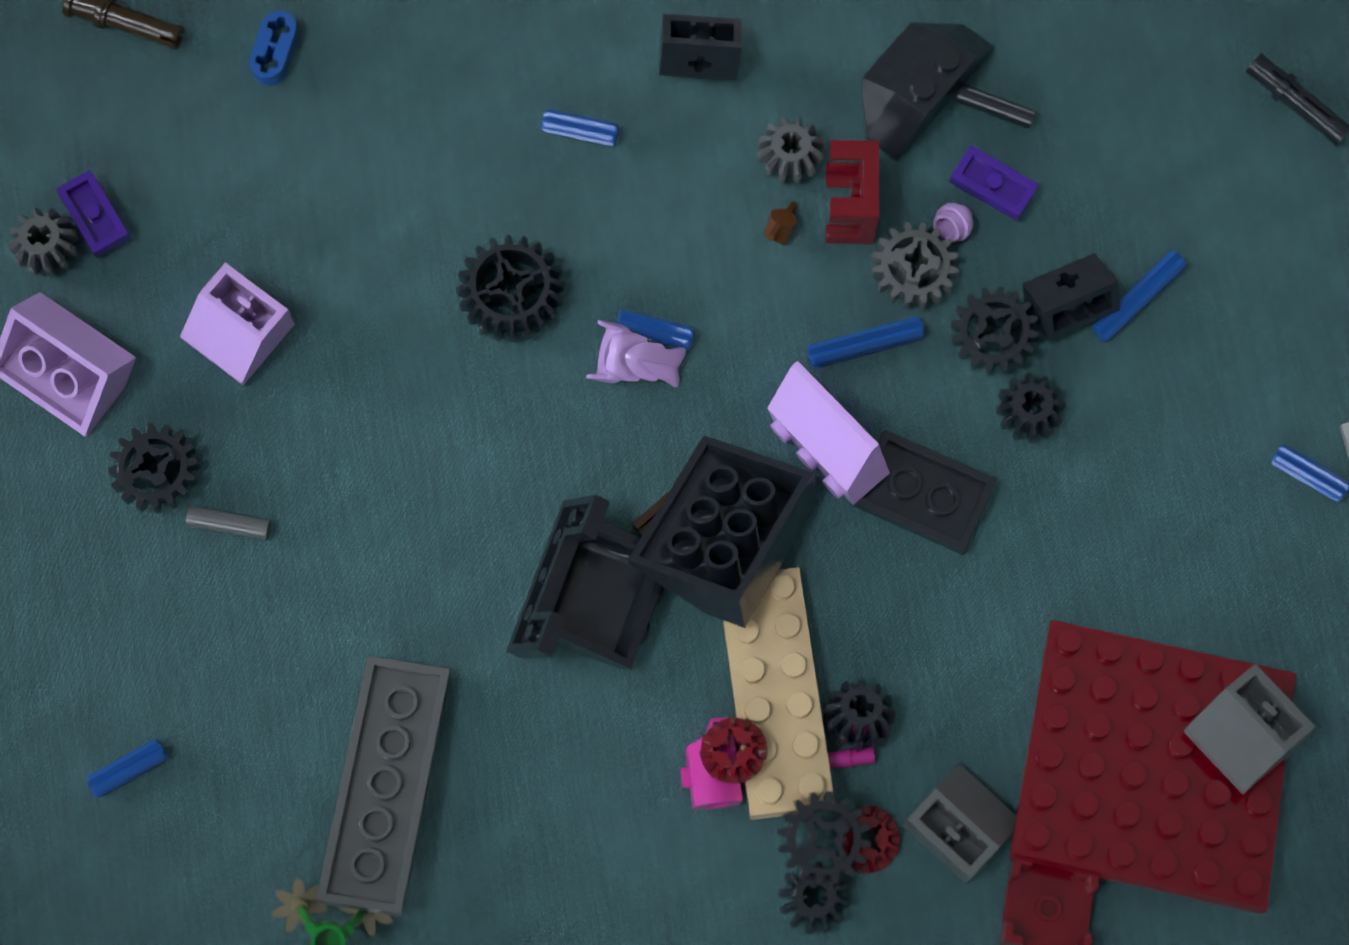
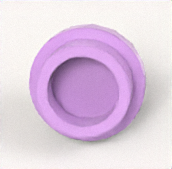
M947 203L937 210L933 220L934 230L936 228L941 229L939 238L942 240L951 239L952 243L963 241L970 235L973 229L972 213L969 208L962 204Z

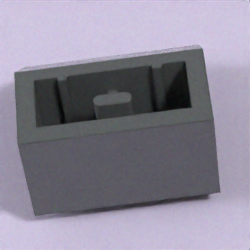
M1254 664L1225 688L1183 732L1227 779L1244 794L1299 748L1316 726Z
M959 764L903 824V827L966 884L1013 833L1016 815Z

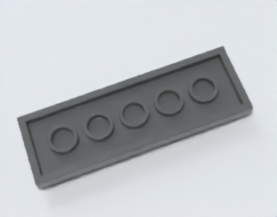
M368 656L316 898L318 904L403 917L451 676L450 668Z

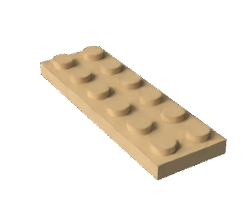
M799 567L778 570L745 628L723 620L736 718H748L762 730L768 746L767 759L763 768L755 777L745 782L750 820L781 817L783 812L794 815L797 812L793 804L795 799L806 805L809 803L808 793L815 792L819 801H823L826 791L833 792ZM740 746L741 750L746 748V746ZM819 809L814 812L830 811L831 809Z

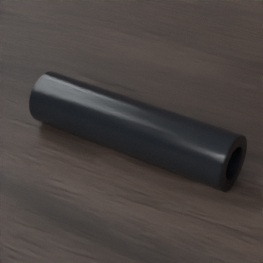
M962 83L955 101L1027 129L1030 128L1036 110Z

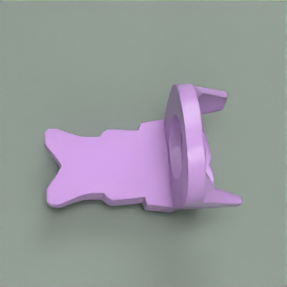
M598 320L597 323L606 327V332L599 351L597 373L586 375V379L610 384L621 380L638 382L640 378L653 382L661 379L672 387L679 386L678 367L685 357V348L665 349L662 344L648 342L647 337L632 333L628 327L622 324Z

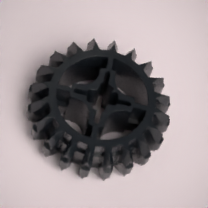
M507 234L504 239V245L498 246L497 240L491 238L489 240L490 250L487 251L484 247L477 245L475 251L478 259L466 257L464 262L468 270L459 271L458 278L463 284L457 286L456 291L457 296L464 298L459 302L462 312H469L467 321L470 325L480 322L479 332L482 335L487 334L493 328V336L497 341H500L504 332L509 333L510 341L515 343L518 339L517 332L524 331L525 337L531 339L533 338L532 327L536 326L538 330L545 332L547 324L544 318L556 320L558 314L554 307H560L564 304V297L559 293L565 290V281L558 279L563 273L560 265H552L555 261L553 253L548 252L542 255L543 245L540 242L528 248L527 237L523 236L517 245L513 244L512 236ZM509 263L523 264L534 271L532 272L530 269L523 271L515 270ZM496 267L498 272L497 278L487 284L486 289L479 291L480 284L485 275ZM505 276H507L510 284H514L515 288L517 287L516 295L518 302L515 301L513 294H509L507 289H505ZM544 285L539 300L534 306L526 310L524 301L527 296L535 293V288ZM491 305L492 308L498 306L507 307L512 311L513 315L497 313L487 306Z

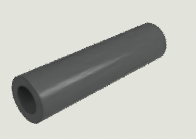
M190 506L186 516V525L262 540H268L271 532L272 523L271 520L196 506Z

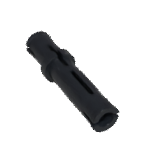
M1261 53L1246 70L1245 73L1253 77L1272 93L1271 98L1276 102L1280 99L1306 122L1327 137L1336 147L1349 134V124L1341 119L1323 102L1295 81L1298 77L1293 73L1288 75L1268 59L1265 54Z

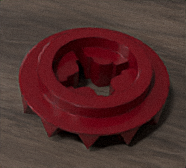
M729 716L720 722H713L708 732L702 735L699 754L704 768L714 779L727 784H739L752 779L760 772L767 759L768 746L762 730L748 718L742 719ZM732 734L740 746H746L744 750L737 752L734 766L729 755L725 752H720L722 748L729 746Z
M859 805L857 807L863 812L856 820L858 823L869 824L870 829L865 832L871 829L874 830L877 826L880 828L874 838L880 853L875 848H860L859 854L866 861L864 864L853 861L851 867L853 871L859 873H875L886 868L895 859L900 849V830L892 816L877 806ZM851 830L845 833L842 848L846 853L851 845Z

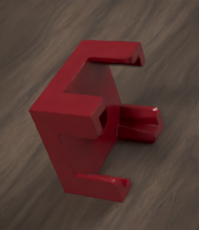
M830 140V159L859 162H828L826 164V187L851 188V197H832L830 199L829 222L847 224H827L825 227V244L873 245L879 220V141Z
M1012 858L1008 868L999 945H1091L1092 934H1088L1092 897L1098 890L1099 877Z

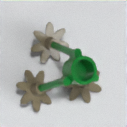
M296 878L294 881L293 894L282 889L276 890V896L284 905L277 907L271 913L274 918L287 917L285 927L287 932H292L298 925L299 920H301L305 930L311 934L310 945H345L346 937L353 934L354 929L362 924V922H364L367 933L371 936L376 933V921L385 924L392 922L390 915L339 907L341 911L354 913L346 924L341 926V924L333 920H325L317 924L311 913H323L327 910V906L314 901L317 898L319 885H315L305 892L304 884L300 878Z

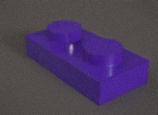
M972 145L969 146L949 180L951 184L1015 221H1018L1039 186L1038 183Z
M91 170L56 188L58 195L96 258L131 239Z

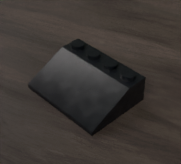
M703 436L629 556L628 563L707 615L745 628L818 502L814 473Z

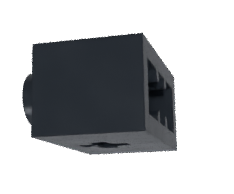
M663 14L659 42V76L737 81L742 51V19Z
M1095 253L1022 283L1025 302L1029 301L1032 305L1028 315L1038 317V325L1036 326L1047 341L1120 310L1117 281Z

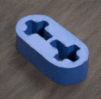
M285 11L271 12L264 18L250 55L249 65L253 77L262 85L272 86L284 79L298 41L299 32L295 19ZM281 24H284L288 33L282 32L278 42L275 43L272 29H279ZM271 53H273L276 68L270 67L267 73L263 72L260 63L267 64Z

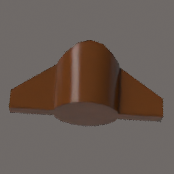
M791 201L786 209L777 208L772 210L763 235L784 246L788 245L797 222L796 216L793 214L797 203Z

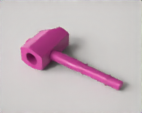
M728 717L712 718L707 725L706 733L712 727L713 722H720ZM732 734L729 746L722 748L720 752L727 753L734 766L737 755ZM702 738L695 743L687 745L685 749L687 767L680 768L682 788H690L693 810L740 805L743 801L741 784L720 782L714 779L704 768L699 754ZM872 747L862 748L858 752L855 749L850 750L849 748L843 751L827 752L830 769L852 768V766L874 764L875 762Z

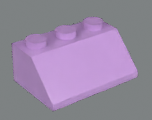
M41 292L10 309L0 337V379L83 436L91 433L124 390L136 360L134 355Z
M798 361L795 362L767 408L774 421L770 424V427L782 442L786 444L791 440L799 448L796 455L810 471L817 467L825 475L826 478L822 482L837 499L844 495L854 505L890 473L881 448L831 394Z

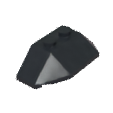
M910 22L862 77L866 139L869 141H879V149L898 162L960 90L962 83L965 84L993 52L994 46L964 24Z

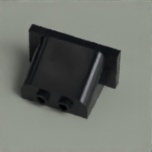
M598 495L563 500L506 652L519 658L551 657L557 646L619 669L632 668L639 646L648 637L650 631V623L648 621L653 608L658 605L663 596L664 586L629 565L628 558L641 538L603 521L610 503L609 500Z

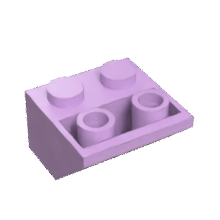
M225 262L200 291L180 337L232 378L244 385L295 324L286 307Z

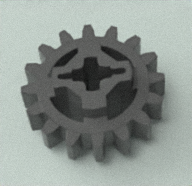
M905 222L902 233H899L892 227L888 233L889 241L884 238L878 240L877 248L879 251L873 252L871 260L877 266L872 269L871 276L876 279L882 278L877 290L879 293L889 290L891 292L890 303L895 302L898 298L904 299V309H908L912 301H917L920 309H925L927 298L938 304L942 297L941 291L950 293L953 286L950 280L956 279L959 270L952 266L957 263L958 253H948L952 245L951 239H946L942 242L938 239L941 229L936 228L930 234L926 232L925 222H921L918 230H912L910 223ZM908 243H912V244L908 245L907 247H905L904 249H899V248H898V247H900L901 245L908 244ZM928 247H929L932 251H934V253H935L937 256H934V255L931 253V251L928 249ZM915 254H918L917 262H919V269L916 270L915 277L913 278L911 276V261H913ZM892 275H896L902 284L895 280ZM925 282H931V283H932V284L929 285V286H926V287H923V288H918L919 286H921V285L924 284Z

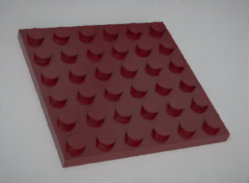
M1051 620L1046 635L1009 858L1264 914L1268 907L1286 759L1247 792L1242 794L1183 732L1225 688L1254 664ZM1257 665L1293 702L1296 673Z

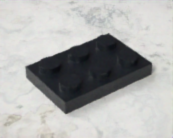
M884 429L878 444L890 473L854 505L851 504V506L963 555L997 479Z

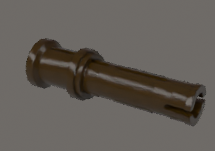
M64 0L62 11L64 16L72 18L75 15L94 22V26L99 29H106L108 26L164 45L172 50H177L183 39V36L179 35V33H184L183 26L175 25L117 4L116 0Z

